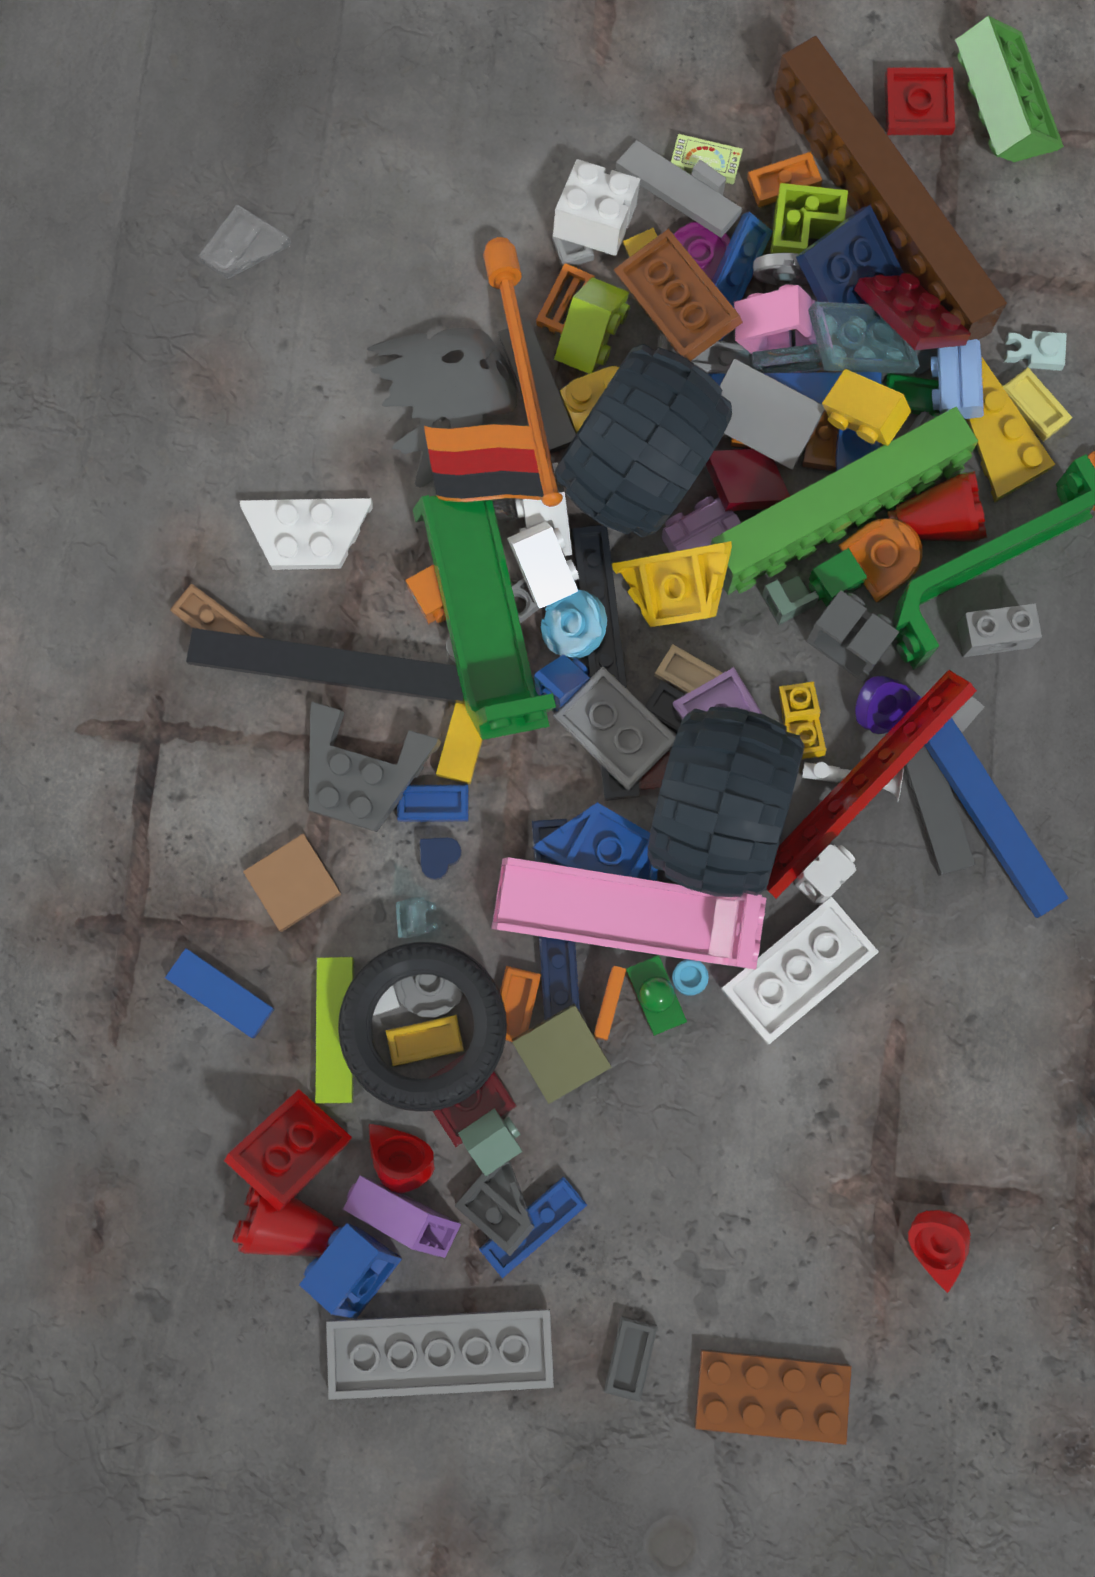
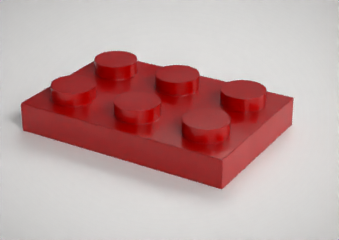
M298 1089L232 1149L224 1161L275 1209L280 1211L348 1145L352 1137Z

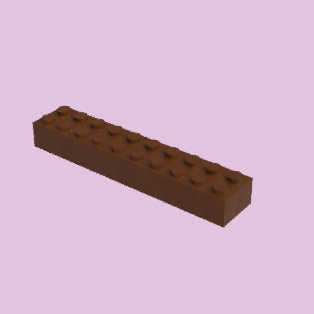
M814 36L784 53L781 57L774 92L775 99L782 109H786L792 117L796 131L801 135L804 134L816 159L822 160L826 165L832 182L836 186H840L842 190H848L847 201L851 209L857 212L861 208L871 205L903 273L915 276L920 281V285L929 294L936 296L940 300V304L949 313L961 320V324L971 333L968 340H980L990 334L1007 302L818 37Z

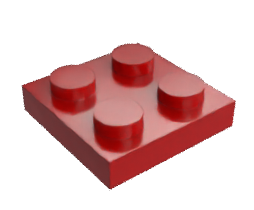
M887 68L885 73L886 134L953 135L955 130L953 68Z

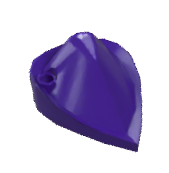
M887 676L872 677L865 682L858 695L855 709L856 721L872 733H888L922 697L898 680Z

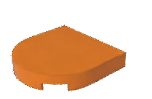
M884 518L874 520L838 545L842 551L849 548L867 575L864 585L875 602L882 601L912 579L922 561V544L918 534L910 525L903 521L900 522L901 520L898 521V519Z

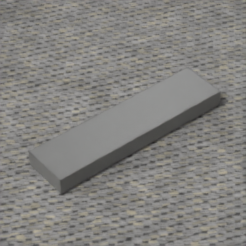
M637 140L616 162L617 171L640 178V186L720 238L741 216L742 208Z

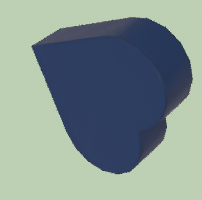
M448 837L420 839L422 872L431 880L442 879L448 873L449 866L459 862L462 855L460 844L455 839Z

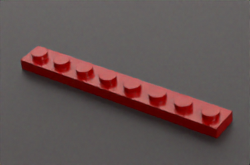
M948 670L778 846L766 889L773 897L777 899L806 867L815 860L834 838L974 695L977 690L969 681Z

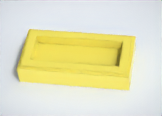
M1028 367L1002 386L1028 425L1043 442L1073 418Z

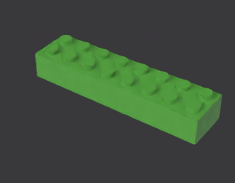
M954 407L891 441L889 446L884 445L712 538L711 545L728 541L732 543L723 584L727 595L736 590L738 593L749 590L757 583L756 579L767 574L768 577H772L780 573L787 567L785 563L797 557L801 561L809 557L817 550L816 546L826 541L828 544L837 542L846 535L845 531L855 525L858 528H862L876 518L875 514L882 510H895L898 504L906 501V497L914 493L918 495L934 487V482L943 477L948 480L963 472L965 469L964 464L972 458L971 453L978 440L958 408Z

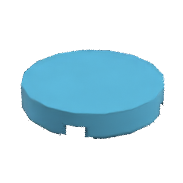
M577 589L578 592L547 605L545 608L547 611L545 619L541 620L543 641L549 650L560 656L565 654L571 659H579L590 655L600 645L607 626L605 607L598 597Z

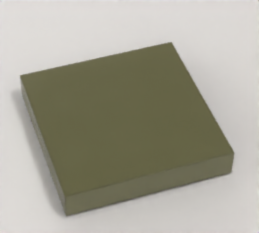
M575 1003L512 1039L513 1045L548 1104L612 1068Z

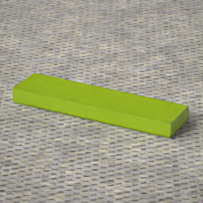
M353 957L317 958L315 1103H353V1075L343 1057L338 1033L342 1001L349 985L354 979Z

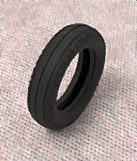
M435 942L402 944L388 949L370 960L357 973L349 985L342 1001L338 1022L341 1051L349 1070L358 1083L378 1100L390 1106L409 1111L444 1109L474 1094L494 1072L504 1049L507 1032L504 1002L490 974L480 963L463 951ZM414 975H434L452 982L465 994L474 1017L473 1038L465 1056L451 1070L432 1078H410L393 1070L379 1055L372 1036L373 1014L383 994L398 981Z

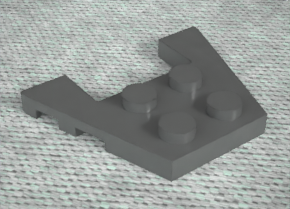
M312 702L310 706L309 811L378 832L404 796L402 794L414 777H418L433 752L435 753L440 747L441 741L437 738L408 730L397 765L334 747L345 713L341 710Z

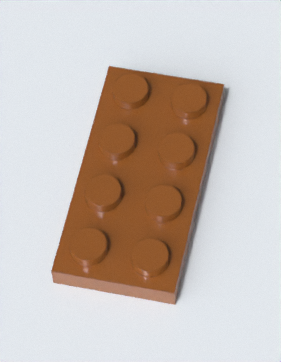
M669 228L614 269L619 280L677 354L684 356L690 361L743 323L738 312Z
M701 1349L695 1429L846 1445L852 1366L849 1364Z

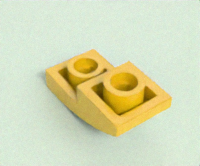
M814 681L779 686L783 724L787 727V732L800 735L804 744L802 759L825 756L826 746L819 719L821 712Z

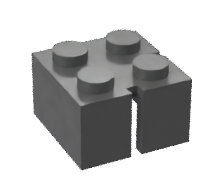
M840 590L815 623L807 643L861 682H864L888 650L899 631L894 628V623L886 616L868 613L865 603L858 596L852 593L846 594Z

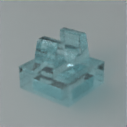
M424 897L408 898L397 902L398 938H412L436 930L438 928L437 923H427L425 912L436 909L435 903L425 901Z

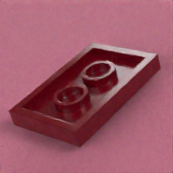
M906 273L899 276L877 275L875 277L859 278L854 291L914 350L965 346L971 335L961 324V320L949 313L940 304V300L936 296L929 294L913 275Z

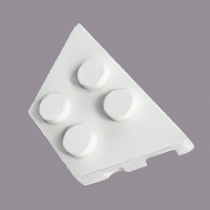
M371 498L240 501V507L273 570L341 569L348 556L350 546L355 543L360 533V527L367 513H370L373 508V502Z

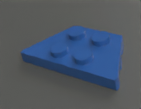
M598 802L537 842L532 848L561 866L657 881L658 869L652 867L648 858L650 832Z

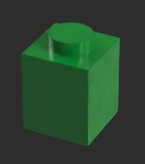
M849 548L813 568L808 586L811 593L816 591L819 597L818 601L822 599L826 607H828L840 590L848 594L861 588L867 575Z

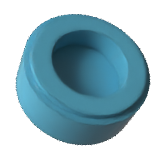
M689 959L678 963L672 973V982L675 989L687 996L697 995L702 992L707 986L709 979L706 967L700 961Z

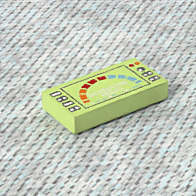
M678 134L671 163L688 174H692L693 167L701 160L726 177V183L734 184L743 149Z

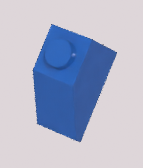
M564 654L541 668L534 675L536 692L539 696L553 693L556 705L554 710L557 712L590 679L587 676L589 670L577 658L571 661Z

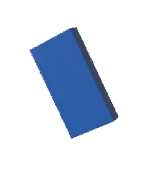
M409 785L402 795L404 796L397 806L398 822L469 821V786Z

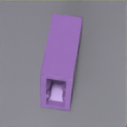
M359 1176L357 1182L350 1188L347 1202L343 1208L346 1212L405 1246L443 1258L446 1257L461 1226L457 1221L402 1193L390 1191L382 1183L363 1176Z

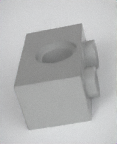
M1036 603L968 612L957 623L963 657L1029 649L1042 638Z

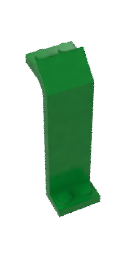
M1087 454L1075 459L1055 484L1058 498L1063 505L910 581L898 600L892 622L895 625L894 628L899 631L894 641L897 640L899 643L897 644L898 653L905 663H910L913 670L926 664L939 647L937 640L920 612V605L1093 518L1090 510L1095 506V468Z
M422 496L413 508L415 522L424 521L466 711L481 739L486 740L550 727L547 712L556 708L553 693L538 696L534 686L493 501L455 502L441 500L437 496Z

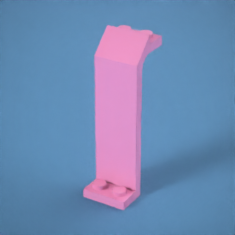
M507 857L502 859L491 929L756 970L766 898L762 897V895L755 896L743 893L741 897H717L690 890L677 884Z

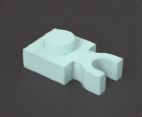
M1032 331L1029 339L1018 333H1008L1005 338V344L1015 345L1018 351L1008 350L1004 356V362L1015 363L1026 359L1028 360V368L1062 371L1065 366L1067 333Z

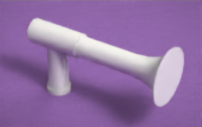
M804 762L802 778L838 783L851 770L829 766L824 762L817 764ZM904 767L883 788L891 792L896 797L897 802H899Z

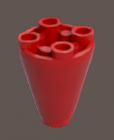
M975 471L960 473L898 504L895 510L888 511L889 518L898 519V521L901 520L900 522L903 521L910 525L916 531L920 540L976 542L987 538L982 503L979 500Z
M250 1186L244 1203L245 1206L250 1208L246 1219L238 1221L232 1242L238 1243V1252L245 1254L321 1257L329 1246V1238L340 1227L334 1226L332 1220L296 1197L278 1211Z

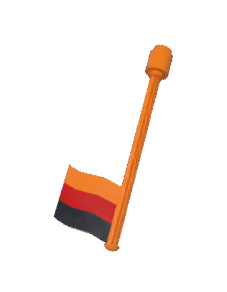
M497 237L486 244L483 257L489 284L493 288L501 290L529 426L490 424L453 429L424 426L436 496L441 500L455 502L503 498L542 500L544 505L554 507L561 503L563 496L561 493H558L514 288L520 282L522 274L515 246L511 244L509 239Z

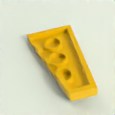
M982 357L984 416L970 418L967 421L978 440L976 446L982 460L980 464L984 475L988 476L993 500L997 502L1050 471L1055 466V463Z

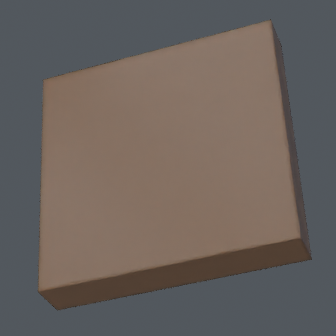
M301 834L243 871L280 932H283L342 894L304 834Z

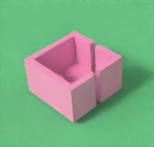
M784 285L777 291L765 294L754 293L749 295L747 299L734 302L735 310L743 321L742 324L735 328V341L758 360L763 359L758 358V356H765L767 360L763 361H768V363H763L764 365L770 364V361L772 363L787 360L786 358H793L791 352L793 329H795L796 355H802L805 353V349H809L808 354L813 353V351L814 353L818 352L814 349L819 348H813V346H820L822 349L820 351L827 350L826 316L820 305L815 300H812L799 285ZM783 349H786L787 353L783 355ZM768 354H770V355L778 354L777 357H780V358L777 359V358H774V357L769 356Z

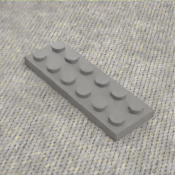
M550 1308L328 1320L326 1322L329 1400L554 1388Z

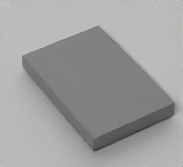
M734 359L720 385L722 388L721 395L731 401L732 417L724 434L793 470L825 411L823 405Z
M604 667L593 675L553 715V718L628 791L673 747L676 738L664 724Z

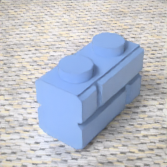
M968 340L965 346L937 348L938 356L931 357L932 378L938 377L939 389H932L933 410H940L941 415L957 407L965 419L984 416L980 340Z

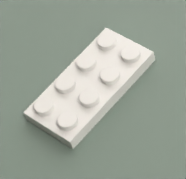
M830 897L758 957L756 970L745 968L722 987L721 990L765 1043L769 1045L879 953V951L833 897Z

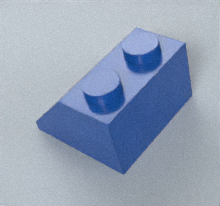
M346 1223L344 1227L338 1228L328 1240L329 1246L322 1256L315 1258L304 1271L305 1278L299 1285L330 1314L357 1319L402 1258L359 1227Z

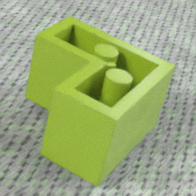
M780 183L775 207L770 254H800L807 249L808 238L820 239L845 221L848 190Z
M592 277L572 298L554 360L589 374L593 373L599 365L604 366L611 351V346L607 345L609 336L616 333L619 324L623 325L628 316L630 305L626 304L629 292Z

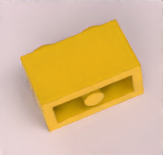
M844 369L822 402L829 416L828 421L840 430L849 428L868 443L874 444L877 441L886 446H889L911 413L904 394L847 369Z

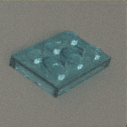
M814 302L808 309L825 371H844V369L852 372L913 374L920 367L916 351L869 304Z

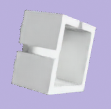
M577 159L555 208L553 236L616 256L637 205L640 178L611 170L609 175L605 173L604 167Z

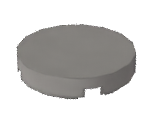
M797 253L767 254L753 261V275L761 282L777 285L779 280H786L792 285L809 284L796 259V256L799 255Z
M414 975L394 984L398 999L409 1012L426 1018H437L450 1013L460 1003L464 994L452 982L434 975Z

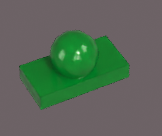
M659 955L626 968L653 1036L687 1023L674 987L669 980Z

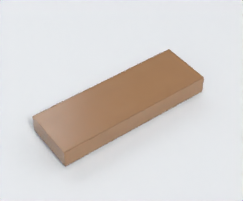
M192 583L170 609L175 616L191 628L264 638Z

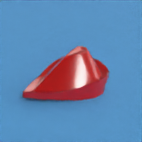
M369 1123V1144L374 1169L381 1183L386 1188L396 1193L410 1192L421 1187L430 1179L434 1173L435 1165L433 1150L428 1143L414 1135Z
M942 1210L924 1211L918 1213L913 1220L908 1232V1241L914 1255L922 1266L948 1293L958 1279L969 1254L971 1234L967 1223L961 1216Z

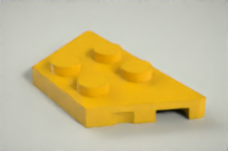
M728 541L612 563V569L616 574L621 573L630 586L627 592L634 603L640 606L642 615L650 627L715 617L717 614L732 543Z

